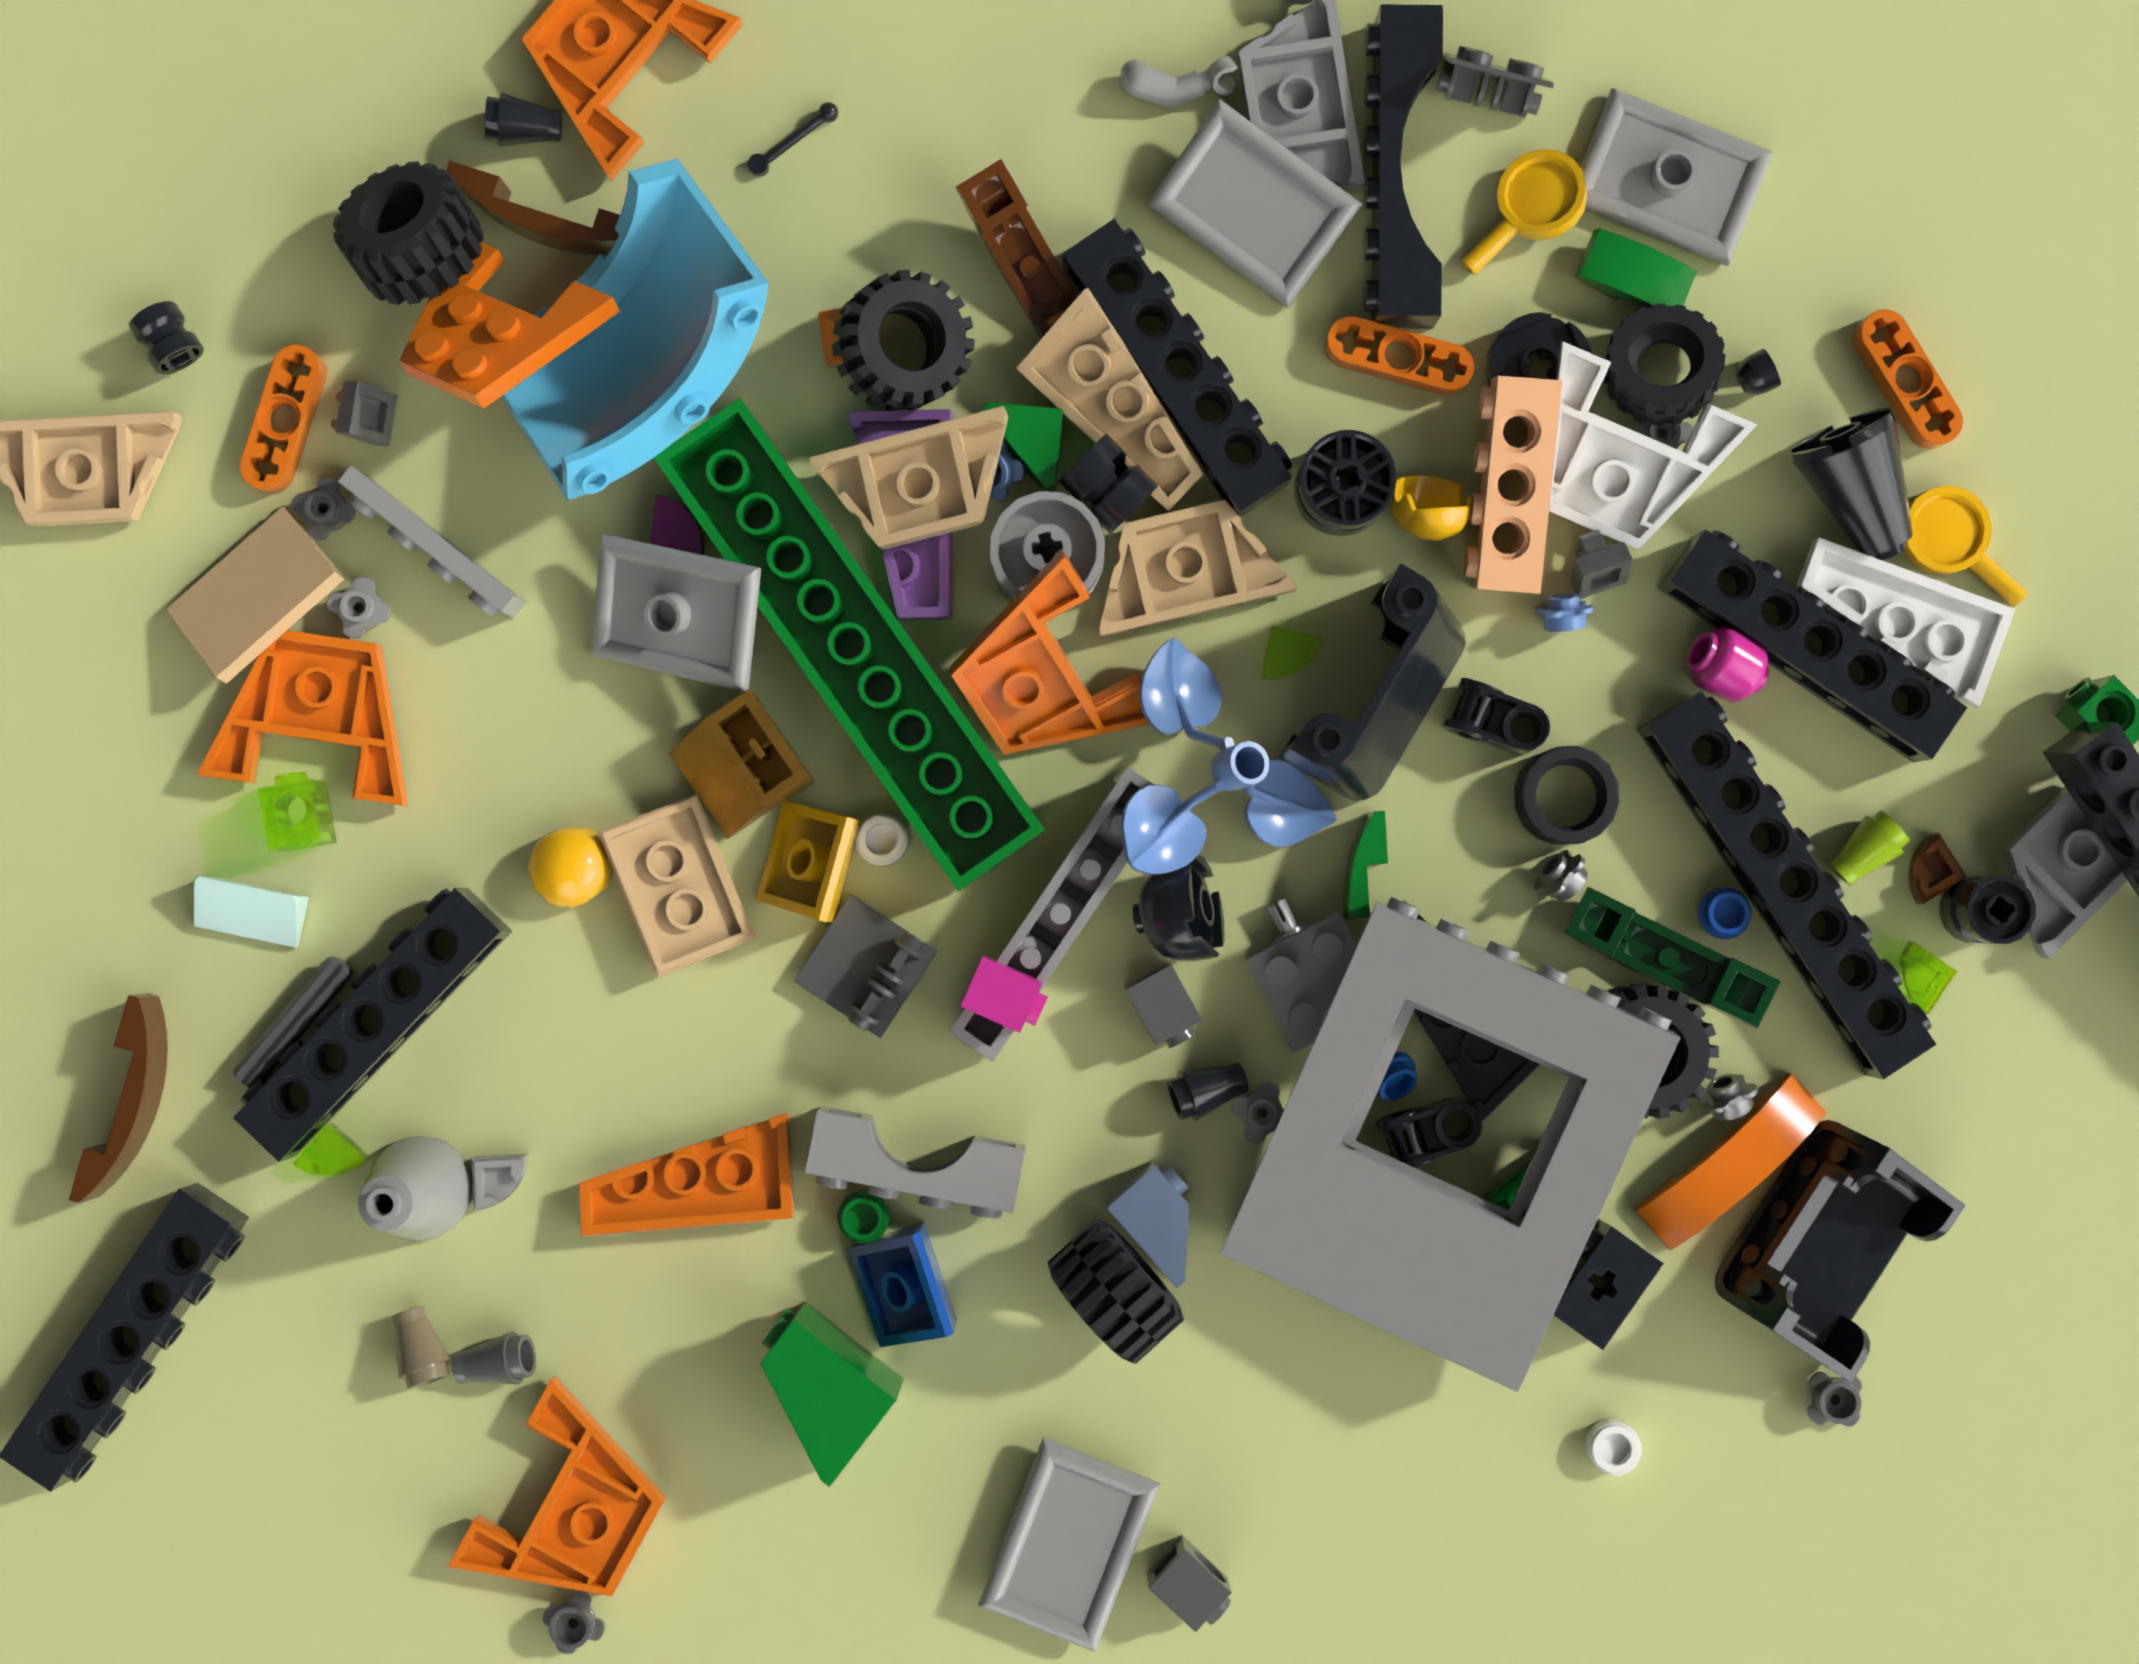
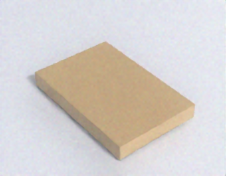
M282 506L166 610L214 676L227 684L339 585L344 578L294 514Z
M697 794L598 832L657 978L755 939Z

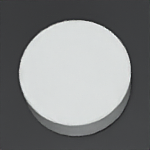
M881 813L869 816L860 824L855 841L858 852L866 861L874 865L887 866L899 861L908 848L909 837L904 824L892 815Z
M1610 1418L1597 1422L1591 1427L1585 1440L1586 1453L1591 1462L1599 1470L1609 1475H1622L1631 1471L1641 1457L1642 1447L1637 1433L1628 1424L1618 1419Z

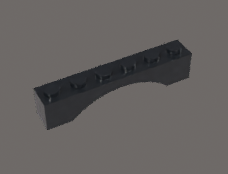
M1380 4L1375 22L1367 23L1365 31V56H1373V75H1366L1364 103L1365 107H1373V126H1366L1364 157L1373 158V177H1366L1364 185V209H1372V228H1366L1364 232L1363 256L1364 260H1372V280H1365L1363 310L1364 312H1372V321L1388 326L1433 329L1441 317L1442 263L1426 245L1411 217L1403 190L1400 159L1403 131L1409 111L1420 92L1434 77L1443 58V5Z

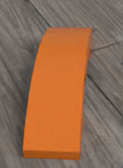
M1792 1073L1784 1076L1758 1099L1752 1108L1753 1112L1681 1176L1675 1177L1672 1175L1634 1209L1669 1250L1676 1248L1699 1233L1757 1187L1791 1155L1825 1116L1826 1111Z

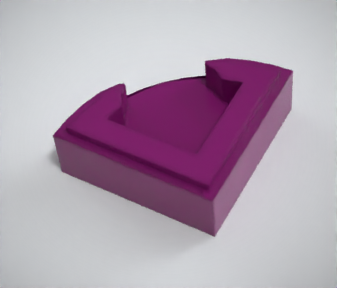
M656 495L650 544L704 555L703 535L693 516L675 500Z

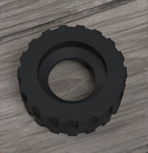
M1666 303L1655 304V307L1646 308L1645 306L1636 310L1634 315L1625 317L1621 321L1618 330L1615 329L1612 333L1606 354V360L1610 361L1611 364L1604 377V384L1607 383V393L1610 399H1614L1618 404L1617 408L1624 414L1627 412L1632 415L1634 420L1641 423L1642 421L1651 422L1652 425L1662 426L1663 423L1679 424L1686 418L1690 417L1692 419L1699 415L1705 403L1710 404L1714 393L1718 390L1726 354H1723L1725 346L1723 338L1718 336L1717 327L1712 321L1708 322L1703 318L1704 315L1696 310L1694 312L1688 310L1686 306L1676 304V306H1666ZM1657 343L1678 346L1689 358L1690 371L1686 378L1678 384L1672 386L1651 384L1639 372L1638 358L1647 347Z

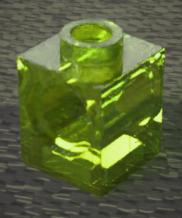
M296 772L275 776V786L258 789L268 851L290 852L337 843L326 782L308 779L307 772ZM300 797L305 804L306 812L302 821L295 825L289 819L288 808L294 799Z

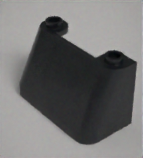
M1402 563L1382 582L1371 601L1372 605L1379 608L1384 619V629L1379 639L1400 651L1355 725L1339 715L1321 713L1312 717L1303 726L1298 735L1293 734L1278 757L1340 795L1354 801L1369 799L1377 795L1384 787L1461 657L1466 645L1462 626L1433 584L1424 576Z
M1821 1121L1793 1151L1720 1264L1715 1275L1714 1285L1716 1292L1722 1299L1852 1383L1870 1352L1868 1333L1852 1322L1857 1311L1907 1234L1926 1242L1939 1239L1953 1226L1964 1209L1965 1204L1891 1148L1836 1121Z

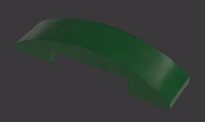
M1590 887L1586 888L1564 932L1565 935L1673 991L1683 993L1698 1003L1751 1027H1759L1781 983L1780 980L1733 957L1728 958L1636 913L1635 909Z

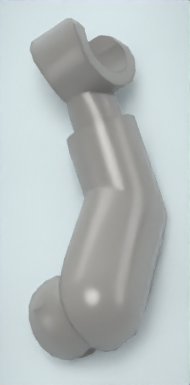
M1223 56L1212 63L1207 71L1199 74L1193 71L1179 77H1173L1148 68L1144 62L1133 59L1123 65L1120 76L1123 89L1129 96L1163 107L1175 108L1204 96V91L1211 88L1220 95L1231 94L1237 85L1233 74L1220 77L1225 73L1234 72L1237 69V65L1232 57Z

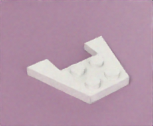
M1561 341L1556 380H1562L1549 512L1591 530H1599L1601 534L1619 542H1625L1626 545L1639 550L1757 424L1705 403L1683 450L1680 451L1589 412L1611 362Z

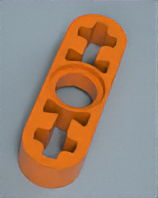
M1882 309L1873 312L1857 325L1853 334L1855 349L1912 441L1922 448L1935 449L1955 439L1963 426L1962 413L1904 318L1895 311ZM1886 327L1891 336L1885 342L1882 341L1875 344L1870 335L1876 329L1880 330ZM1902 349L1905 355L1900 356L1886 366L1883 360ZM1900 366H1909L1918 372L1920 386L1915 393L1904 392L1897 386L1895 374ZM1929 393L1932 399L1914 410L1910 404ZM1940 414L1945 423L1939 427V430L1929 432L1926 429L1925 423L1931 417Z
M1347 316L1337 320L1330 328L1325 340V350L1328 358L1339 367L1439 395L1450 396L1459 393L1466 387L1474 374V360L1468 350L1460 345L1356 316ZM1348 330L1357 333L1356 341L1367 346L1372 345L1374 336L1382 338L1375 352V363L1366 360L1371 352L1369 349L1355 347L1352 354L1342 352L1343 343L1337 341L1336 337L1344 338ZM1393 343L1406 344L1413 352V364L1403 370L1391 367L1385 358L1386 348ZM1424 350L1432 352L1427 362L1443 365L1447 358H1452L1456 360L1455 369L1461 371L1462 375H1455L1451 382L1443 380V371L1438 368L1428 366L1424 376L1418 375L1416 372L1424 360Z
M300 344L288 345L282 348L274 357L241 457L240 471L242 477L250 486L264 493L275 494L282 492L292 483L327 378L326 365L319 355L306 346ZM304 358V364L311 368L308 377L300 375L296 381V377L289 373V368L292 364L300 365ZM284 387L290 392H293L294 389V391L303 396L302 401L299 402L287 394L280 393L281 389ZM281 406H292L297 415L294 427L285 433L275 432L271 425L273 412ZM266 436L277 443L287 445L286 450L283 451L276 446L273 448L264 443ZM271 459V462L279 466L276 475L267 474L264 479V475L257 471V466L259 462L268 463Z

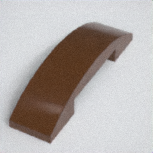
M1002 159L955 188L1005 281L1042 339L1075 301L1077 295L1026 208L1028 204Z
M453 161L448 163L446 171L483 212L499 224L531 241L566 252L608 256L619 236L615 230L620 217L619 214L599 208L591 228L510 202L509 199L512 192L499 176Z
M150 993L128 995L114 1047L134 1053L107 1144L83 1149L70 1193V1201L81 1203L101 1197L110 1189L136 1158L154 1123L164 1089L168 1053L165 1017L160 998L157 995Z

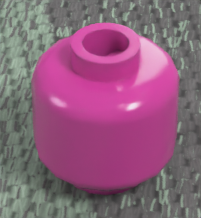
M1722 626L1710 632L1702 633L1693 642L1687 656V666L1690 669L1693 684L1731 703L1742 701L1751 694L1759 692L1769 677L1766 649L1743 633L1728 626Z

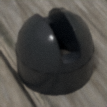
M1764 348L1749 355L1740 362L1736 372V380L1747 394L1759 395L1781 386L1776 366Z

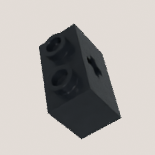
M1599 1219L1588 1238L1554 1316L1601 1350H1604L1664 1263L1618 1230ZM1593 1273L1600 1275L1606 1281L1601 1289L1594 1287L1588 1281Z

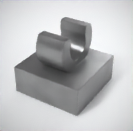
M344 381L342 391L336 394L335 400L340 401L337 420H332L331 427L335 429L336 433L372 445L389 446L398 395L359 381Z
M1599 530L1578 537L1581 548L1576 549L1578 558L1574 561L1570 583L1575 594L1579 595V600L1627 583L1633 559L1625 542L1606 547Z

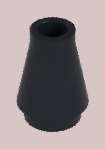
M504 93L500 94V98L487 96L485 139L497 140L498 146L546 141L560 142L562 110L549 109Z
M1239 1062L1227 1066L1178 1071L1176 1078L1167 1081L1169 1096L1180 1120L1192 1117L1196 1121L1236 1096L1249 1091L1246 1074Z

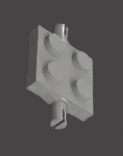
M1286 898L1277 901L1286 919L1285 921L1282 920L1274 903L1266 907L1280 935L1269 947L1246 958V961L1293 1052H1296L1314 1043L1357 946L1339 911L1316 923L1298 925Z

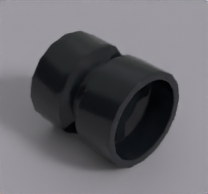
M1106 433L1058 482L1075 499L1081 502L1088 500L1092 504L1090 511L1098 519V522L1111 534L1147 499L1158 485L1139 465L1128 466L1125 463L1127 453Z
M2010 876L1965 877L1945 890L1940 901V917L1944 928L1954 938L1963 942L2009 944L2020 940L2030 931L2036 918V903L2031 891L2021 881Z

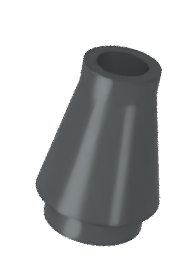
M513 1331L468 1350L456 1352L452 1358L453 1376L459 1384L480 1382L518 1385L524 1378L531 1377L536 1368V1352L531 1338L528 1335H518Z

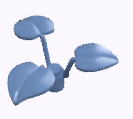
M1176 637L1166 641L1154 653L1144 670L1139 695L1141 709L1148 723L1157 732L1164 735L1176 733L1184 728L1185 734L1190 739L1220 748V752L1215 755L1211 764L1213 783L1189 797L1184 803H1182L1175 790L1165 785L1146 786L1131 796L1123 810L1121 827L1126 861L1132 869L1151 875L1164 874L1178 870L1192 862L1203 848L1207 832L1202 820L1190 812V810L1203 800L1224 789L1236 791L1243 788L1244 793L1251 796L1245 807L1247 824L1259 840L1270 846L1287 847L1297 844L1337 820L1323 793L1300 769L1283 760H1269L1266 751L1255 742L1246 741L1235 745L1231 737L1222 739L1196 730L1195 727H1204L1210 724L1218 715L1221 707L1222 693L1215 675L1202 660L1188 651Z

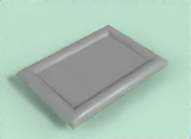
M1611 88L1580 165L1584 174L1588 195L1585 210L1729 266L1774 152Z
M1218 99L1147 203L1148 207L1287 308L1290 307L1362 205L1353 196L1220 99Z
M601 534L591 656L744 692L749 690L761 568Z
M1043 1437L978 1606L1096 1652L1160 1483Z

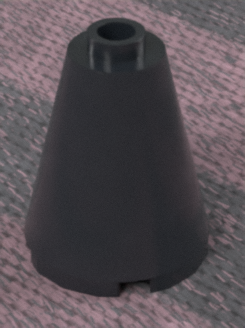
M1880 408L1849 418L1850 424L1835 430L1831 425L1814 433L1791 449L1792 453L1790 454L1793 464L1858 551L1868 556L1874 555L1875 558L1880 560H1886L1907 549L1905 542L1913 536L1896 418L1893 417L1890 408Z

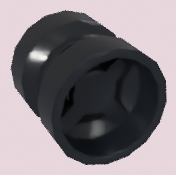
M163 301L148 306L138 312L129 323V329L136 340L141 344L147 345L149 349L148 359L159 374H171L185 369L197 361L204 352V347L196 334L187 331L183 327L185 317L178 305L173 301Z

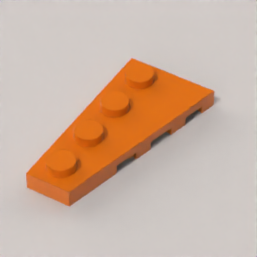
M784 1113L769 1118L767 1121L724 1133L722 1136L696 1145L692 1144L674 1150L672 1153L648 1161H641L579 1182L581 1236L795 1219L789 1114Z

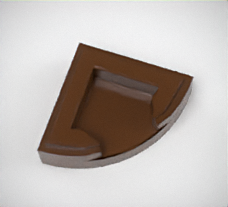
M1931 833L1920 843L1912 856L1909 866V886L1916 904H1925L1967 877L1939 833Z

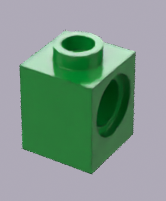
M2115 675L2094 680L2087 677L2081 680L2066 693L2064 699L2068 703L2055 715L2071 732L2083 722H2099L2096 716V709L2101 702L2108 710V722H2118L2132 745L2139 740V700Z

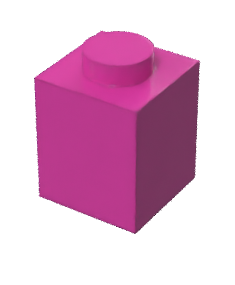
M984 955L960 1007L1020 1033L1025 1022L1033 1026L1036 1025L1048 996L1039 993L1043 981Z

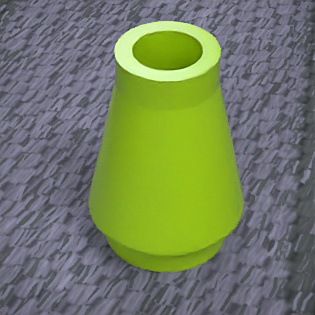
M1880 810L1872 818L1868 815L1865 816L1837 856L1828 865L1846 884L1851 886L1858 879L1904 854L1902 847L1910 841V838L1895 821Z

